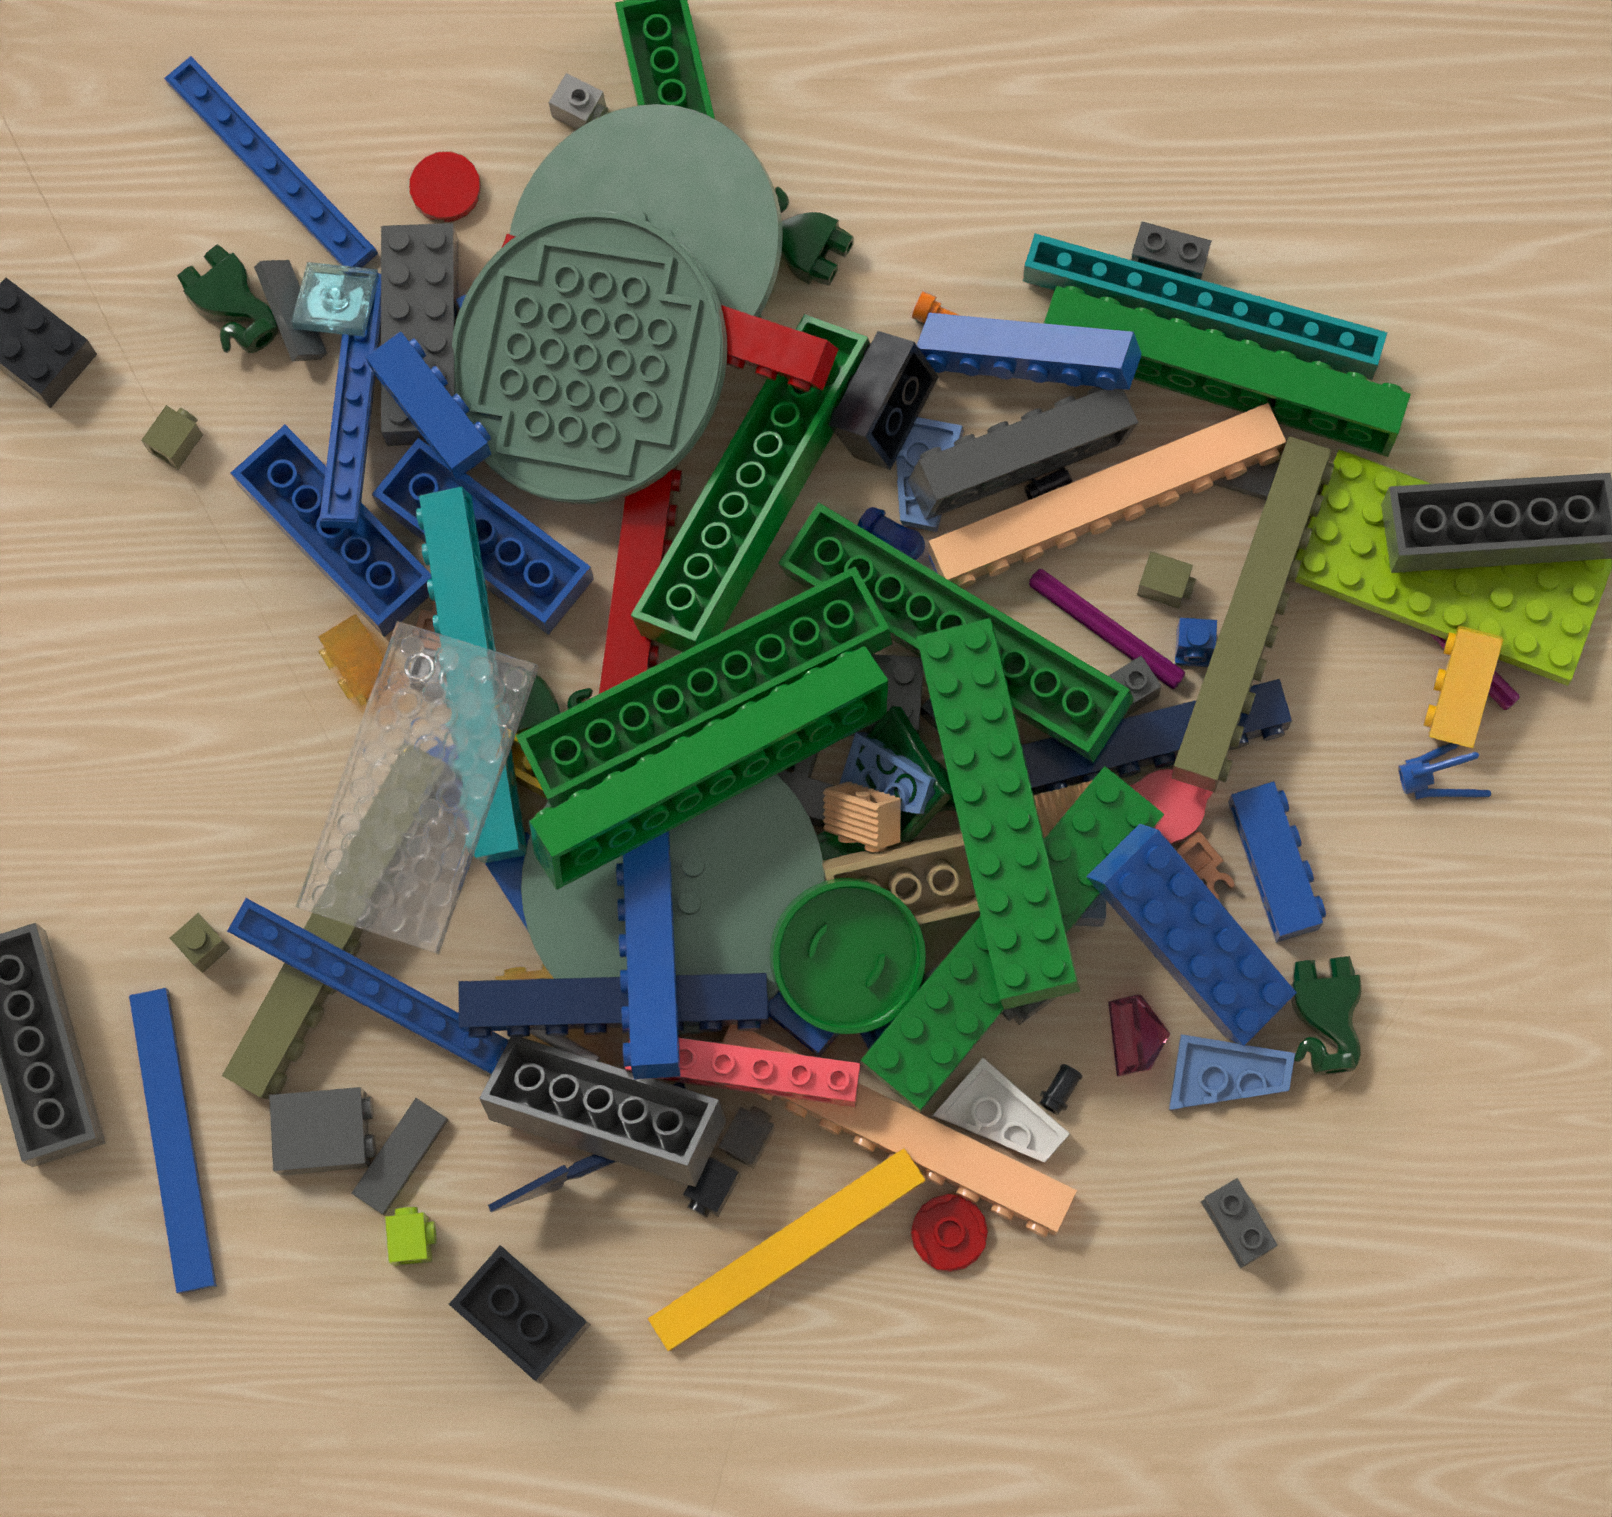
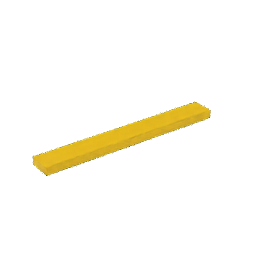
M906 1148L901 1149L649 1317L648 1321L667 1351H672L924 1183L926 1179Z

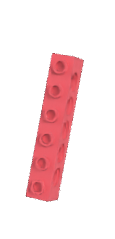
M679 1038L681 1076L652 1078L856 1107L861 1066L860 1063ZM631 1066L625 1067V1070L632 1072Z

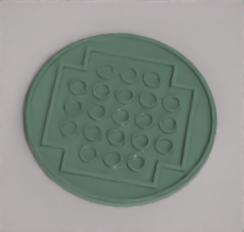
M654 104L624 108L605 114L580 127L559 143L534 172L522 193L512 220L510 235L517 236L544 220L562 214L589 210L615 211L648 221L681 242L706 271L721 305L759 317L773 290L779 271L783 236L781 212L774 186L764 165L754 151L724 124L703 113L679 106Z
M589 210L562 214L544 220L511 239L489 260L471 285L458 313L452 340L455 394L457 393L467 405L469 412L466 415L473 424L479 421L491 437V440L488 441L491 455L484 459V461L502 478L521 490L544 499L570 504H595L631 495L656 482L678 465L702 436L712 418L720 398L727 364V334L724 315L716 290L704 268L681 242L666 231L643 219L615 211Z
M777 774L669 831L676 975L767 973L768 1002L779 993L773 980L769 958L770 943L776 923L782 912L794 898L813 885L825 881L822 854L811 820L801 802ZM547 802L544 808L551 807L550 803ZM530 835L526 848L527 854L524 856L522 868V903L528 932L544 966L554 979L620 977V970H627V957H620L619 934H626L625 921L619 922L617 908V899L624 898V886H617L616 863H623V855L556 890L534 855L532 836ZM684 1026V1032H680L679 1036L704 1032L699 1031V1026Z

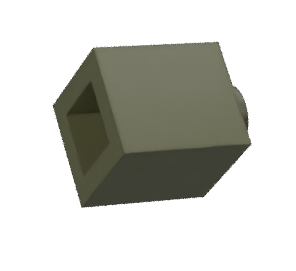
M166 405L141 441L148 452L179 470L203 434L196 424L198 420L195 416L183 408L175 411Z
M1151 551L1137 595L1179 609L1182 598L1190 600L1196 578L1190 577L1193 565Z
M199 913L170 937L171 941L202 973L230 949L228 944Z

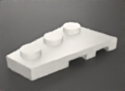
M985 1058L979 1061L933 1114L935 1117L1044 1163L1070 1135L1066 1129Z

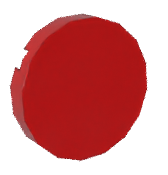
M451 151L436 152L424 157L414 167L409 179L410 195L416 209L426 218L434 221L437 219L444 220V222H454L467 216L476 207L479 200L481 180L474 164L465 156Z
M952 1194L933 1197L923 1204L913 1219L911 1230L914 1250L921 1260L935 1270L946 1272L963 1270L976 1262L985 1249L988 1234L985 1217L977 1205Z

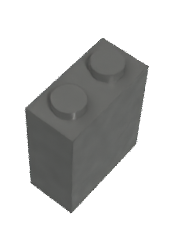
M361 1087L269 1095L273 1171L278 1175L369 1168L370 1157L376 1156L374 1134H368V1120L374 1118L372 1097H366V1092Z

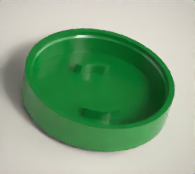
M839 878L813 885L789 903L774 928L769 958L775 985L782 998L795 1013L808 1023L822 1030L839 1034H857L882 1027L897 1017L919 989L924 975L926 952L923 934L915 916L898 897L872 882L854 878Z

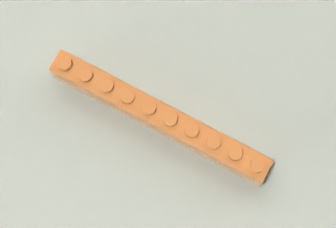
M1269 403L932 539L928 544V552L938 574L965 589L976 582L975 578L987 573L990 576L999 575L1010 568L1009 564L1022 559L1025 563L1036 560L1044 554V550L1056 545L1058 549L1068 547L1078 540V536L1091 532L1092 535L1102 533L1112 526V522L1125 518L1126 521L1134 520L1145 514V509L1158 504L1159 507L1171 505L1179 500V495L1192 490L1194 494L1203 492L1213 486V481L1226 476L1227 480H1231L1243 475L1247 471V467L1260 463L1261 466L1269 465L1281 457L1280 454L1283 453L1287 441Z
M730 1025L721 1043L798 1054L754 1031H739L737 1025ZM861 1084L858 1086L856 1107L752 1093L771 1102L773 1097L785 1102L784 1109L798 1117L805 1119L806 1115L809 1114L821 1120L818 1126L830 1133L839 1135L842 1130L854 1136L853 1143L867 1151L873 1152L876 1147L888 1153L889 1158L901 1149L906 1148L917 1167L924 1171L922 1175L926 1180L942 1186L945 1181L958 1188L957 1195L973 1203H977L980 1198L993 1205L991 1208L993 1213L1007 1220H1012L1013 1216H1016L1027 1222L1026 1229L1045 1238L1048 1232L1056 1236L1077 1190Z

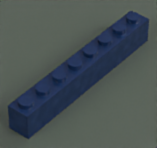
M1280 679L1251 686L1250 692L1256 693L1250 714L1242 713L1238 725L1244 727V731L1238 748L1248 745V740L1263 737L1264 741L1277 739L1284 736V731L1289 729L1292 718ZM1196 700L1122 719L1094 763L1052 737L1023 744L1022 748L1033 794L1036 795L1089 782L1098 775L1104 766L1114 774H1118L1120 778H1125L1140 773L1141 767L1154 764L1155 768L1158 769L1173 765Z
M767 973L676 975L679 1033L684 1032V1026H699V1031L718 1032L722 1031V1025H737L739 1031L761 1030V1024H769ZM620 977L458 981L459 1028L463 1032H469L470 1038L492 1037V1031H507L508 1037L530 1036V1030H545V1035L565 1036L569 1035L568 1029H584L585 1035L607 1034V1028H622V1033L630 1034V1029L623 1030L621 1007L629 1006L628 993H621Z

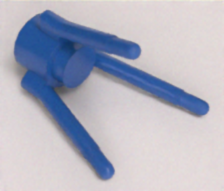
M1454 743L1443 745L1417 758L1405 760L1406 764L1398 766L1404 793H1414L1416 800L1426 797L1477 798L1491 796L1490 790L1428 788V785L1434 784L1433 772L1457 766L1479 757L1477 752H1473L1430 765L1429 761L1459 746Z

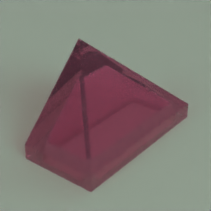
M1136 994L1108 1001L1116 1076L1122 1077L1151 1070L1169 1038L1170 1032L1142 995Z

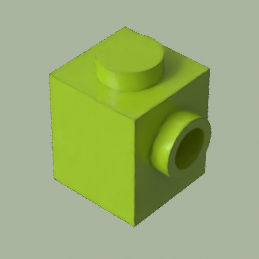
M418 1207L395 1209V1215L385 1216L388 1260L390 1264L400 1266L432 1262L431 1245L437 1243L434 1221H429L428 1216L424 1212L418 1213Z

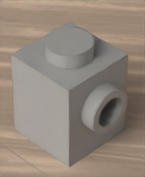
M567 73L549 101L552 117L575 129H579L588 122L595 120L596 117L599 118L607 114L608 110L603 91Z

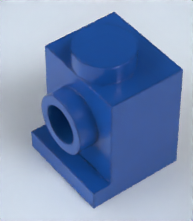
M1179 619L1176 629L1175 665L1209 666L1216 646L1217 620Z

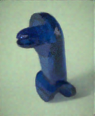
M871 507L859 519L857 524L859 527L912 559L917 560L922 556L925 550L923 536L919 532L908 529L886 517L885 510Z

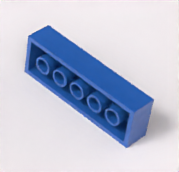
M284 424L230 473L239 488L377 631L385 637L429 597L427 580L432 579L431 574L362 503L358 529L321 527L320 512L326 466Z
M418 438L372 493L377 506L426 543L425 532L420 529L416 517V509L421 508L419 496L463 487L472 496L486 589L549 635L594 580L591 566L466 473L456 480L432 448Z
M1139 824L1086 876L1225 1038L1245 1046L1297 993L1158 829Z

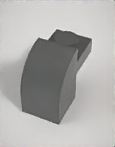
M817 752L789 767L794 770L793 773L783 770L777 775L789 786L801 802L812 825L823 828L825 826L823 822L825 819L823 815L825 811L823 808L825 795L823 792L826 788L835 785L811 778L819 753Z

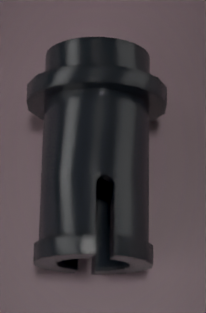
M1061 467L1059 470L1038 480L1035 478L1030 479L1029 484L1024 486V490L1028 500L1070 484L1073 480L1065 467Z
M1061 1064L1048 1089L1041 1091L1040 1096L1042 1099L1039 1104L1051 1113L1059 1115L1061 1110L1065 1111L1068 1108L1066 1102L1078 1082L1083 1078V1075L1071 1066Z

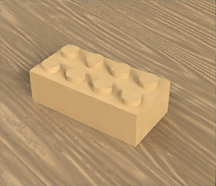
M961 829L915 839L912 842L887 846V850L883 852H870L866 850L823 860L822 863L825 881L839 878H854L881 886L898 897L910 909L919 925L979 911Z

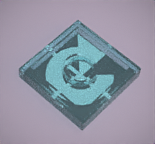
M307 262L291 321L293 329L364 337L379 279L378 270Z

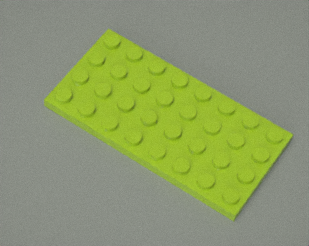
M1339 449L1333 462L1335 466L1328 485H1324L1321 496H1324L1319 514L1317 518L1312 516L1308 528L1313 529L1306 550L1300 548L1296 556V560L1301 561V565L1295 582L1446 640L1449 632L1456 634L1458 625L1502 636L1503 643L1498 660L1568 686L1572 681L1612 569V559L1391 573L1381 507L1388 488L1391 486L1431 483Z

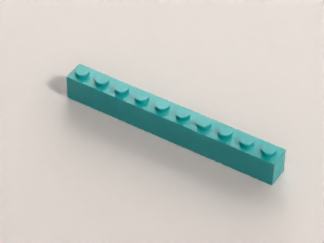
M1034 233L1024 265L1023 282L1054 291L1056 286L1063 288L1074 286L1082 289L1086 295L1095 298L1110 297L1128 308H1146L1153 311L1156 316L1164 319L1179 318L1190 323L1191 327L1200 330L1215 329L1223 332L1227 338L1233 340H1251L1260 344L1263 349L1273 352L1278 350L1288 351L1299 360L1309 363L1313 361L1324 362L1334 370L1344 373H1360L1369 380H1372L1388 333Z
M463 487L420 495L421 508L416 509V517L420 529L425 532L426 543L422 544V555L427 566L430 565L432 579L427 580V588L430 599L436 603L437 615H433V626L437 637H441L443 648L442 651L438 652V659L442 672L447 674L448 686L444 687V698L448 709H452L454 723H450L449 731L453 744L458 746L460 758L455 760V770L458 780L460 782L463 781L465 795L461 796V808L464 817L469 818L471 832L466 834L468 850L471 855H474L476 859L483 863L524 856L527 854L526 838L472 496Z

